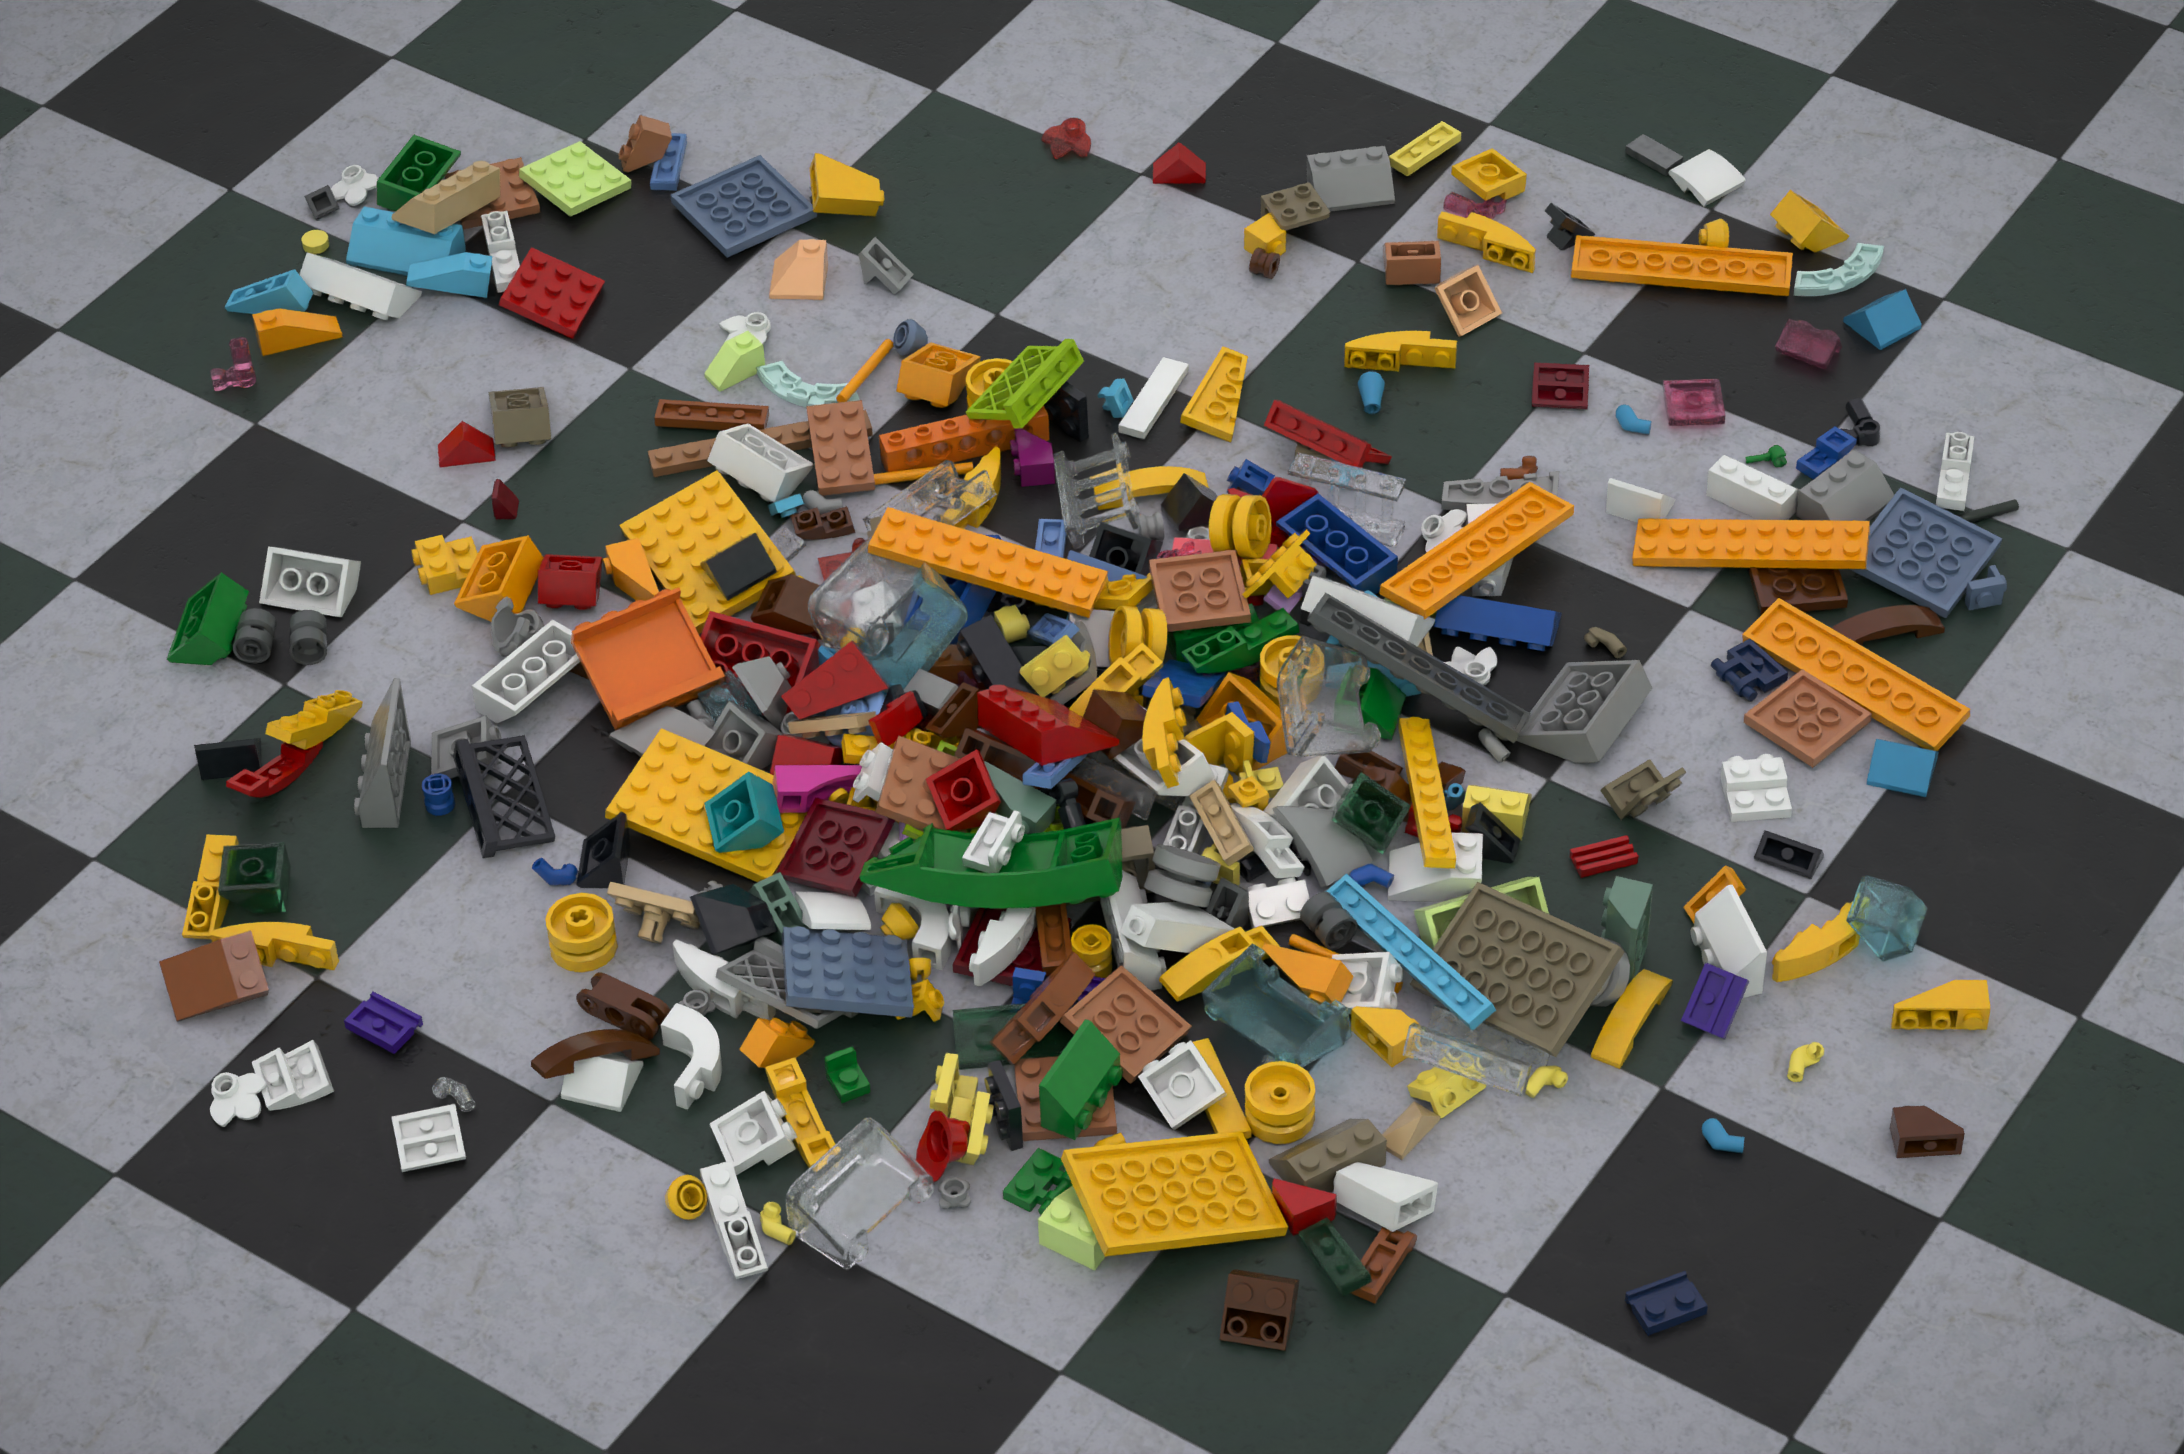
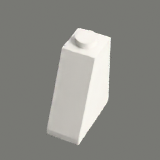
M1356 1162L1336 1171L1333 1181V1193L1337 1194V1203L1392 1232L1434 1212L1438 1183L1432 1180Z

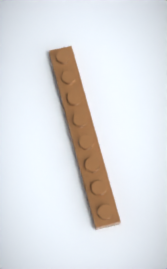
M863 410L867 436L870 437L873 436L872 426L867 411ZM808 421L760 430L792 451L812 447ZM716 438L649 450L648 459L653 477L714 466L707 460Z

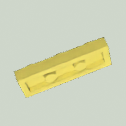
M1441 121L1390 155V165L1402 174L1409 176L1460 142L1461 132Z

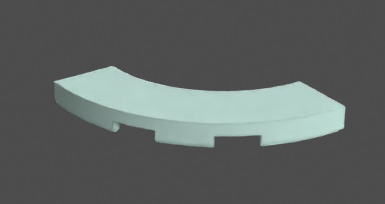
M1857 243L1852 255L1844 261V265L1837 269L1797 271L1793 296H1824L1839 293L1859 285L1868 279L1878 268L1882 260L1884 246Z
M783 361L756 367L757 375L766 388L778 397L803 407L838 403L836 400L837 395L848 384L816 383L811 385L805 383L801 377L791 372ZM856 391L847 402L860 400Z

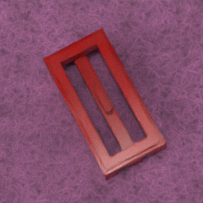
M1625 835L1570 849L1569 857L1580 878L1638 864L1639 856L1637 852H1634L1633 845L1629 844V838Z

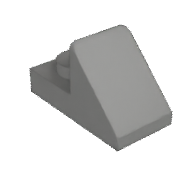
M876 237L858 254L865 284L876 276L892 293L896 294L914 275Z

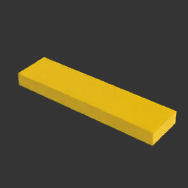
M1209 1038L1194 1041L1193 1044L1227 1094L1205 1109L1215 1134L1242 1131L1246 1139L1251 1138V1128Z

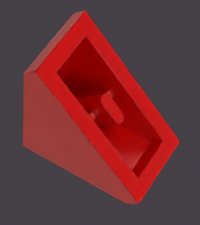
M1179 142L1153 163V184L1206 183V162Z
M461 421L438 444L439 466L448 467L496 461L494 439Z
M1274 1178L1272 1194L1293 1236L1335 1219L1337 1194Z

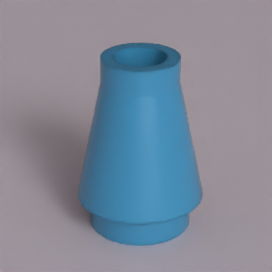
M1366 372L1360 376L1357 386L1364 404V411L1368 414H1376L1381 410L1385 381L1377 372Z

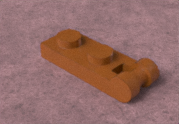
M1382 1227L1347 1280L1346 1291L1376 1303L1408 1252L1410 1253L1413 1250L1417 1241V1235L1409 1231L1405 1233L1398 1230L1392 1232Z

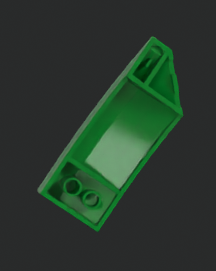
M1120 818L1064 830L1024 834L1022 840L1014 845L1009 862L1001 867L999 873H986L963 865L962 856L976 833L936 829L932 823L923 828L924 834L914 841L911 837H908L890 847V855L878 860L877 857H873L866 861L859 876L861 882L930 902L964 907L1030 908L1067 902L1077 904L1086 898L1095 896L1106 898L1119 892L1123 878Z

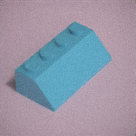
M364 206L353 222L346 263L408 276L410 264L464 253L466 247L463 227L459 224H452L440 232L432 234L392 220V214L395 212Z

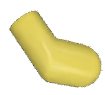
M1812 1042L1811 1044L1798 1047L1792 1052L1787 1074L1789 1080L1793 1082L1802 1081L1804 1069L1820 1061L1824 1055V1048L1820 1043Z
M1556 1065L1540 1066L1524 1084L1522 1091L1529 1097L1535 1098L1544 1085L1553 1084L1557 1088L1565 1086L1568 1081V1075L1562 1071V1068Z
M767 1202L763 1207L764 1210L760 1212L762 1231L773 1239L786 1245H791L796 1237V1231L782 1225L781 1216L779 1215L781 1212L780 1205L775 1202Z

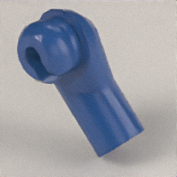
M539 858L532 865V869L549 885H570L577 879L578 870L575 865L570 863L564 864L561 869H554L545 859Z
M1367 864L1354 869L1349 874L1362 888L1370 882H1375L1388 889L1395 876L1373 864Z

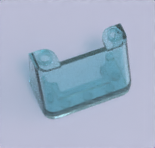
M925 562L913 578L914 591L923 598V602L891 644L878 637H871L866 639L859 647L890 687L901 684L903 690L919 668L927 672L931 669L968 619V611L963 601L938 572Z
M1253 943L1202 992L1205 1003L1204 1010L1210 1018L1215 1021H1222L1271 1055L1276 1061H1286L1304 1067L1343 1046L1352 1036L1348 1007L1336 999L1331 1004L1324 1001L1320 1005L1279 977L1276 966L1272 965L1269 968L1261 959L1265 955L1264 950Z

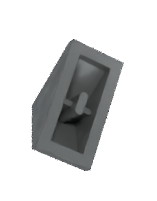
M1221 878L1206 912L1234 929L1240 926L1243 927L1249 921V891L1225 878Z

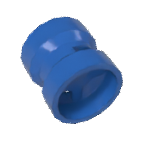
M435 773L426 777L422 782L425 807L432 815L442 816L448 814L455 807L452 782L447 775Z

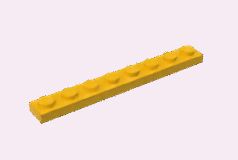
M1420 717L1399 718V736L1424 867L1455 869L1456 853L1429 719H1422Z

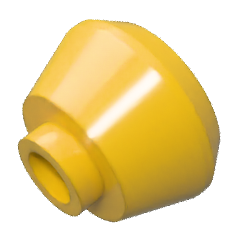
M1723 219L1706 223L1704 229L1699 230V245L1728 248L1729 227L1728 223Z
M891 903L881 918L883 925L880 929L885 936L896 935L902 940H910L915 937L919 930L912 916L900 903Z
M692 1175L677 1177L665 1193L667 1208L682 1219L690 1220L699 1217L707 1206L708 1198L704 1184L700 1179Z

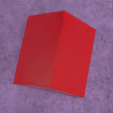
M778 735L770 774L774 775L775 765H841L843 761L842 747L794 735Z
M977 749L925 779L946 830L956 831L980 827L988 813H995L1001 803L980 751Z

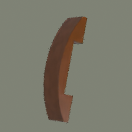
M1897 605L1878 608L1853 616L1831 627L1863 646L1865 641L1912 631L1916 638L1945 632V628L1938 615L1929 607L1919 605Z
M618 1029L595 1030L574 1035L550 1046L531 1060V1067L544 1079L574 1073V1061L616 1052H622L632 1061L660 1055V1049L638 1033Z

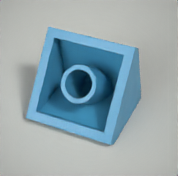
M1906 289L1885 295L1843 318L1844 323L1879 350L1921 329L1922 326Z
M1876 739L1866 785L1926 797L1939 752Z

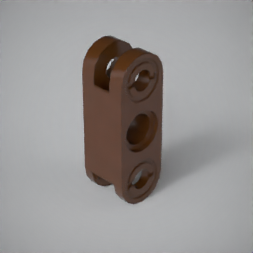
M602 972L596 973L591 978L592 990L582 989L576 995L579 1006L588 1014L622 1030L638 1033L648 1040H651L658 1033V1025L661 1026V1023L670 1012L667 1004L661 999Z

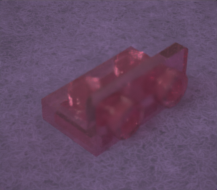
M1788 319L1775 345L1777 352L1823 369H1827L1834 353H1839L1842 348L1840 338L1835 332L1828 329H1823L1822 331L1814 328L1804 320H1798L1797 322L1792 319Z

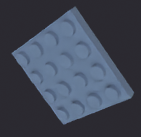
M761 155L670 195L671 203L727 258L817 217V213L813 212V205Z
M1900 487L1870 526L1866 569L1850 570L1920 606L1929 607L1936 614L1947 618L1965 594L1967 583L1977 578L1998 550L2002 538Z
M801 926L793 928L783 927L782 951L787 1007L912 1018L914 1005L907 939L902 940L896 935L878 936L869 935L864 932H838L833 929L813 930Z

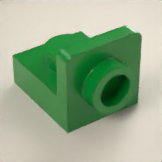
M853 1047L836 1051L824 1058L826 1078L841 1103L871 1092L870 1083L857 1063L856 1051Z

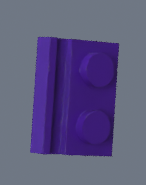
M1705 962L1681 1021L1725 1039L1750 981Z
M374 991L370 994V998L367 1001L364 1000L344 1020L347 1030L393 1054L414 1035V1030L417 1027L423 1025L422 1016Z

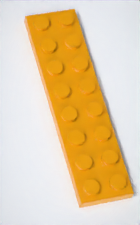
M1576 235L1571 278L1789 296L1793 253Z
M1528 482L1380 585V595L1414 614L1424 616V619H1426L1574 515V505Z
M887 507L868 544V553L1087 618L1090 617L1108 575L1106 570Z
M1638 519L1632 557L1633 566L1866 569L1870 521Z
M1780 598L1742 634L1743 642L1748 639L1753 640L1776 662L1795 673L1802 669L1872 713L1871 718L1924 749L1938 751L1970 717V708Z

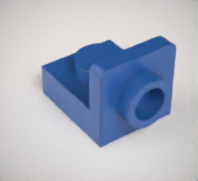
M1245 459L1239 468L1234 466L1227 478V481L1230 482L1228 489L1240 487L1252 495L1262 496L1275 475Z
M1015 967L1012 976L1013 1000L1010 1006L1011 1016H1015L1031 999L1032 993L1046 980V972Z

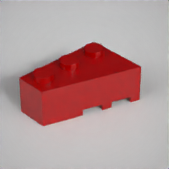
M852 640L781 697L800 720L888 689L890 686L854 640Z

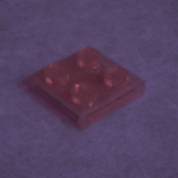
M1719 379L1663 381V394L1669 426L1725 424L1726 416Z

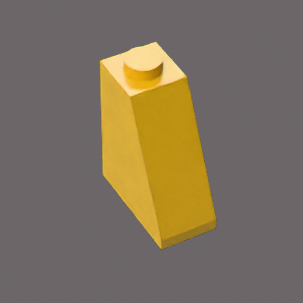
M820 153L814 154L809 168L813 212L876 216L879 206H883L884 191L880 190L879 179Z

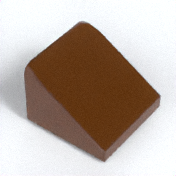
M1445 762L1438 764L1443 791L1448 790L1449 786L1453 783H1463L1466 772L1463 768Z

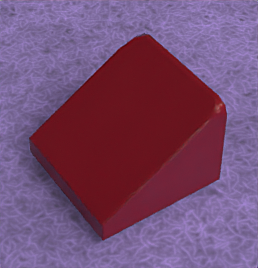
M496 479L491 498L494 517L496 519H516L519 500L500 479Z

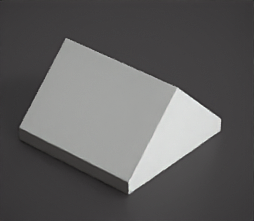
M1609 478L1606 500V513L1638 523V519H1665L1674 505L1675 499Z
M614 1054L574 1061V1073L564 1075L561 1099L621 1112L644 1065L643 1061H631L627 1057Z

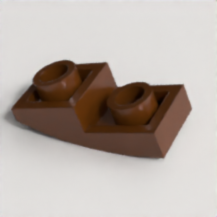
M847 506L821 515L818 507L791 515L798 539H829L855 533Z

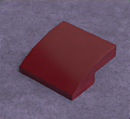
M1534 362L1532 407L1588 409L1590 365Z

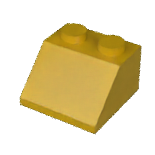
M1791 189L1770 214L1777 221L1775 227L1785 235L1790 234L1793 236L1790 241L1801 250H1804L1806 247L1815 253L1846 241L1849 237L1822 209Z

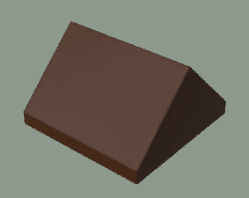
M1094 689L1083 718L1120 740L1119 746L1101 750L1111 760L1142 739L1147 711L1127 692Z

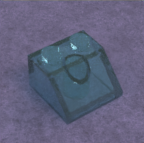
M1866 875L1860 880L1846 921L1879 959L1885 962L1913 952L1928 908L1909 887Z

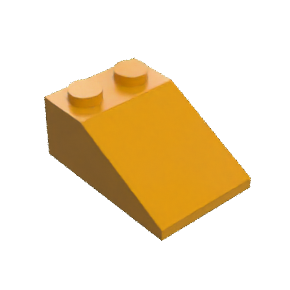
M930 342L902 360L896 392L905 394V397L911 400L923 399L930 401V404L935 407L944 408L958 399L966 385L968 371L980 362L981 356Z

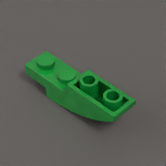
M1281 608L1238 632L1230 626L1182 651L1181 654L1197 673L1231 671L1259 662L1260 653L1267 643L1278 637L1296 635L1300 632L1299 625L1284 608Z

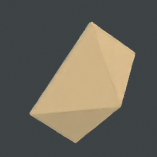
M1414 1101L1382 1134L1387 1140L1386 1151L1402 1160L1440 1121V1116Z

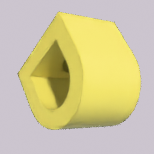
M1016 604L1004 606L994 612V621L1008 644L1027 637V631L1030 630L1029 621L1025 614L1021 615Z

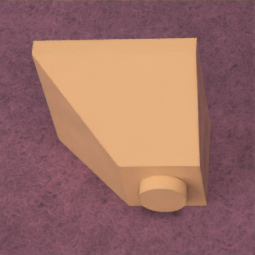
M798 240L775 259L769 299L823 300L828 271L826 240Z
M1479 265L1455 274L1434 288L1458 337L1502 314Z

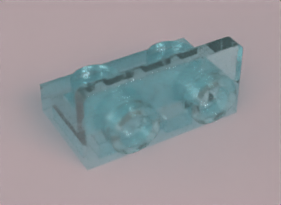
M731 670L724 673V683L717 684L698 694V699L715 723L728 701L738 704L759 717L762 715L755 701L746 692V688L739 677L736 678Z

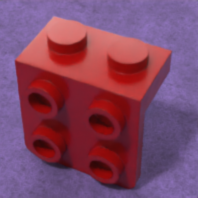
M1281 477L1272 479L1262 495L1266 499L1271 513L1272 530L1269 544H1277V547L1280 548L1290 537L1276 526V521L1318 494L1315 488Z

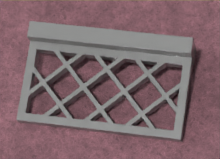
M763 936L755 940L754 950L718 968L716 972V978L816 1029L843 1014L850 1018L858 1014L855 1012L787 1007L785 990L778 989L785 988L782 946ZM753 975H760V976H767V977H756V976H753ZM812 1013H821V1014H820L819 1016H816V1015H814V1014H812Z

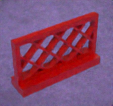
M1280 400L1273 401L1264 423L1265 427L1355 470L1361 471L1364 462L1389 464L1392 458L1391 455L1372 447V444Z

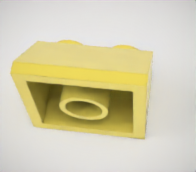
M1468 785L1462 809L1461 832L1470 833L1465 829L1471 806L1481 802L1522 841L1532 794Z

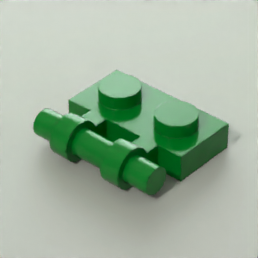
M1037 1148L1004 1188L1003 1199L1029 1212L1039 1204L1041 1206L1038 1212L1042 1215L1056 1196L1073 1185L1067 1171L1064 1172L1065 1167L1061 1158ZM1053 1184L1057 1186L1054 1190L1048 1191Z

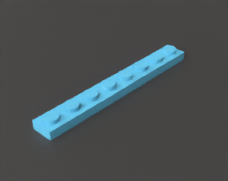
M1345 874L1325 891L1331 893L1342 905L1343 909L1349 912L1358 923V928L1384 952H1390L1405 971L1472 1031L1496 1011L1492 1002L1348 874Z

